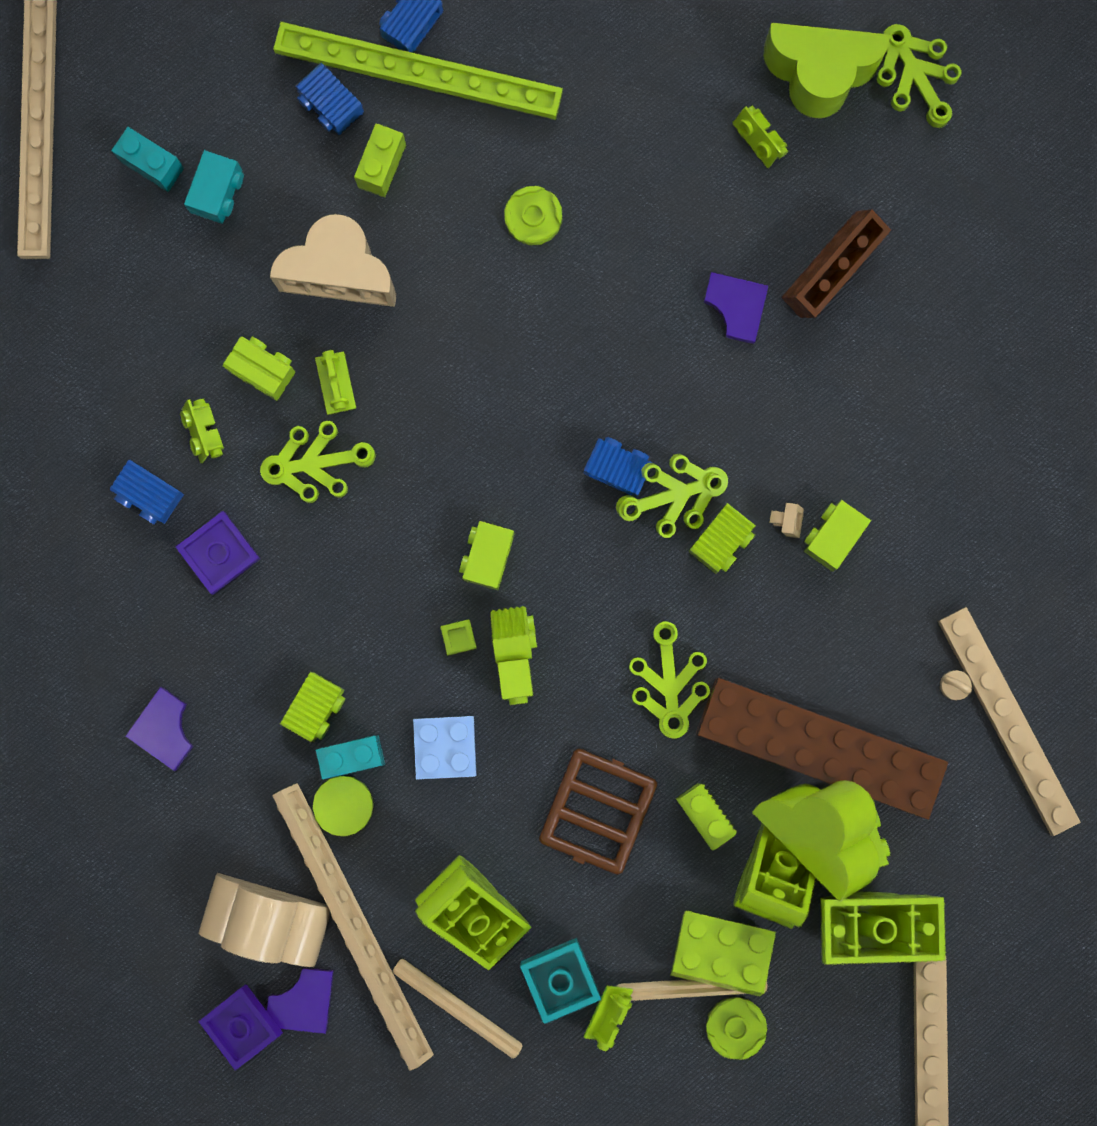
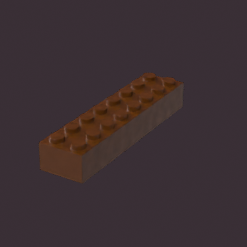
M716 678L695 734L830 785L838 781L857 783L869 793L872 800L927 820L930 818L949 763L721 678Z

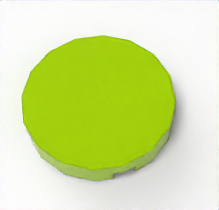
M526 186L517 190L511 196L504 210L505 225L509 233L517 241L527 245H541L551 240L558 233L562 223V207L557 197L552 192L550 193L545 188L539 186Z
M339 776L326 781L318 789L313 802L314 816L321 828L332 835L343 837L356 834L363 829L371 819L374 807L373 798L367 786L355 777Z
M731 997L720 1001L710 1011L706 1022L707 1037L715 1051L723 1057L741 1060L753 1056L764 1045L767 1036V1024L760 1008L752 1001L741 997Z

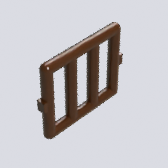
M576 749L573 752L539 836L540 843L572 856L573 861L583 865L587 862L611 873L621 874L657 788V781L624 767V763L615 759L609 761L583 749ZM585 763L644 787L638 803H632L576 780L581 764ZM574 791L632 815L626 832L565 808L570 792ZM559 819L621 843L615 860L553 836Z

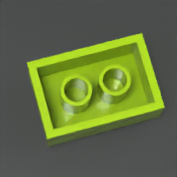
M685 911L682 917L671 976L761 997L765 991L776 932Z

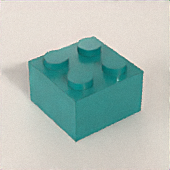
M577 938L522 960L520 963L521 970L544 1024L601 1000L599 990Z

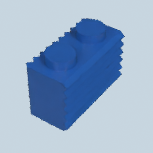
M396 0L397 5L393 11H386L379 22L381 37L399 50L413 53L442 14L443 6L441 0Z
M320 63L296 86L299 93L298 101L307 111L313 108L319 115L317 120L328 132L333 129L340 135L364 112L361 102L323 63Z
M606 437L605 441L598 438L583 474L637 498L646 480L642 476V468L645 464L652 463L648 461L649 456L633 449L632 453L621 449L622 444L612 438Z
M131 460L127 461L120 475L117 476V479L110 487V490L117 494L114 500L129 509L132 504L142 510L139 516L152 524H155L157 520L165 524L184 495Z

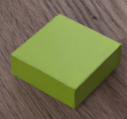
M470 619L440 626L447 656L477 649Z

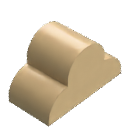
M335 214L319 219L310 228L305 246H294L284 250L272 265L270 278L279 292L395 307L396 292L387 268L379 259L372 256L364 232L359 224L347 216Z
M216 873L199 935L220 943L221 947L228 952L248 959L267 963L285 962L298 966L313 967L318 959L331 912L327 904Z

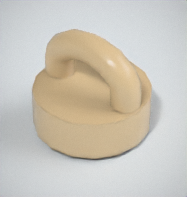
M958 670L949 671L941 678L940 690L946 698L962 700L971 693V680L964 672Z

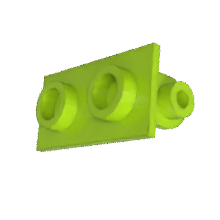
M754 106L744 107L734 120L733 125L751 146L757 157L769 168L777 158L780 159L788 153L786 149L787 144L775 130L770 133L765 131L771 125L759 108L755 109Z
M333 350L323 352V356L316 357L315 360L327 415L356 409L344 351L334 353Z
M204 399L194 401V406H192L191 401L187 400L180 412L183 426L189 428L192 437L190 439L192 453L194 456L198 455L200 464L206 460L209 454L211 458L222 456V449L224 447L218 430L206 431L205 428L215 424L209 403H205Z
M606 986L583 1037L585 1039H596L598 1042L597 1047L603 1051H608L609 1048H612L619 1031L617 1024L622 1025L628 1009L632 1006L631 994L633 989Z

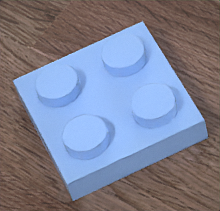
M474 716L413 719L416 779L477 776Z

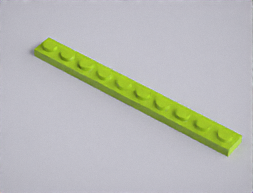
M280 22L274 45L275 54L318 64L323 63V65L555 120L563 93V88L284 22Z

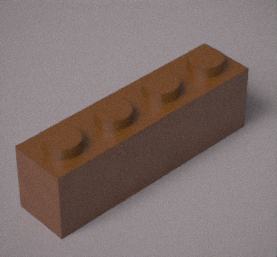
M872 209L856 211L781 298L800 318H816L889 234L891 229Z

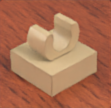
M786 503L785 513L771 511L770 523H773L774 526L782 527V533L786 536L800 538L804 509L798 504Z

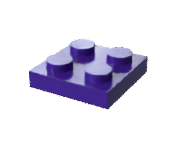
M224 511L176 546V549L212 595L260 560V557Z
M247 984L199 1021L200 1025L235 1071L283 1033Z

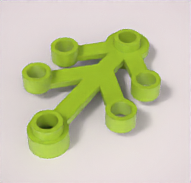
M894 24L889 26L883 33L889 34L890 40L883 67L877 75L878 83L881 86L887 87L894 82L896 78L894 66L899 55L905 66L898 90L891 100L893 109L904 111L908 107L911 100L909 91L912 81H914L929 107L926 115L928 123L935 128L944 127L951 119L952 109L946 102L939 100L926 75L943 79L947 84H954L961 76L960 67L956 64H949L945 67L914 57L911 50L927 53L932 59L942 58L947 50V45L942 39H934L932 42L912 37L908 28L903 25ZM897 34L901 36L902 41H895L893 39V35ZM939 46L942 52L936 53L932 47ZM947 71H954L956 73V77H949L947 75ZM882 73H889L891 79H883ZM902 97L906 104L899 105L896 102V98ZM936 109H943L945 116H939L936 113Z
M324 421L319 426L318 436L300 460L290 461L299 445H303L308 441L309 434L305 428L296 426L291 429L290 440L278 456H269L262 462L260 473L267 483L271 485L284 483L299 493L302 500L312 503L319 496L317 488L312 484L302 483L292 473L304 471L327 487L333 496L340 498L346 495L348 491L347 484L342 479L333 478L320 468L353 462L359 467H368L373 464L376 455L371 445L361 442L357 443L352 450L319 456L329 440L334 439L338 433V429L333 422ZM326 426L333 427L334 430L331 435L323 434V429ZM297 431L304 432V438L300 441L294 439ZM360 449L368 451L366 458L359 459L357 457ZM273 465H279L280 471L276 475L270 473V468ZM336 483L343 484L344 488L341 493L333 491ZM308 488L314 490V496L310 499L304 497V492Z
M675 454L669 462L671 469L677 473L685 472L697 479V481L685 484L661 471L660 467L656 464L647 463L642 468L643 478L649 482H658L669 488V490L638 500L631 495L623 496L616 504V511L624 520L634 521L641 515V512L672 502L663 519L659 520L656 524L657 533L664 538H670L675 534L676 526L674 523L690 496L700 493L693 508L688 510L683 518L687 526L697 529L703 524L704 518L702 514L711 498L721 495L728 486L727 474L722 469L709 467L703 470L690 463L684 455ZM678 459L684 460L681 468H676L675 466ZM650 468L656 469V473L653 477L647 476V472ZM718 478V484L715 487H711V480ZM635 505V511L632 514H627L628 506ZM697 514V521L691 524L689 522L690 517ZM670 524L669 531L663 533V525Z
M665 621L659 623L653 631L654 640L660 644L663 679L647 666L646 661L640 657L631 660L629 670L634 675H640L665 696L666 709L650 697L649 691L643 687L633 691L632 700L637 705H643L659 718V728L666 737L680 738L689 728L687 716L701 700L709 696L710 688L705 682L695 683L691 688L692 694L680 707H678L677 695L694 674L706 666L707 658L701 652L691 654L688 664L675 677L672 643L677 639L678 631L674 624ZM666 628L670 631L669 639L663 640L660 637L659 632L661 629ZM696 655L701 656L703 659V664L700 667H696L692 663V659ZM641 661L644 665L643 671H634L633 663ZM698 685H703L706 688V693L702 697L697 696L695 693V688ZM640 690L644 691L647 695L644 702L636 700L635 695ZM677 718L679 720V727L671 729L668 726L669 719Z

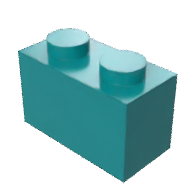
M129 127L126 128L111 150L121 163L169 192L184 169L176 156Z
M204 150L184 203L188 211L223 224L225 217H229L233 210L234 200L232 198L235 189L239 190L243 182L244 173H242L239 163Z
M379 736L316 749L322 779L385 765Z

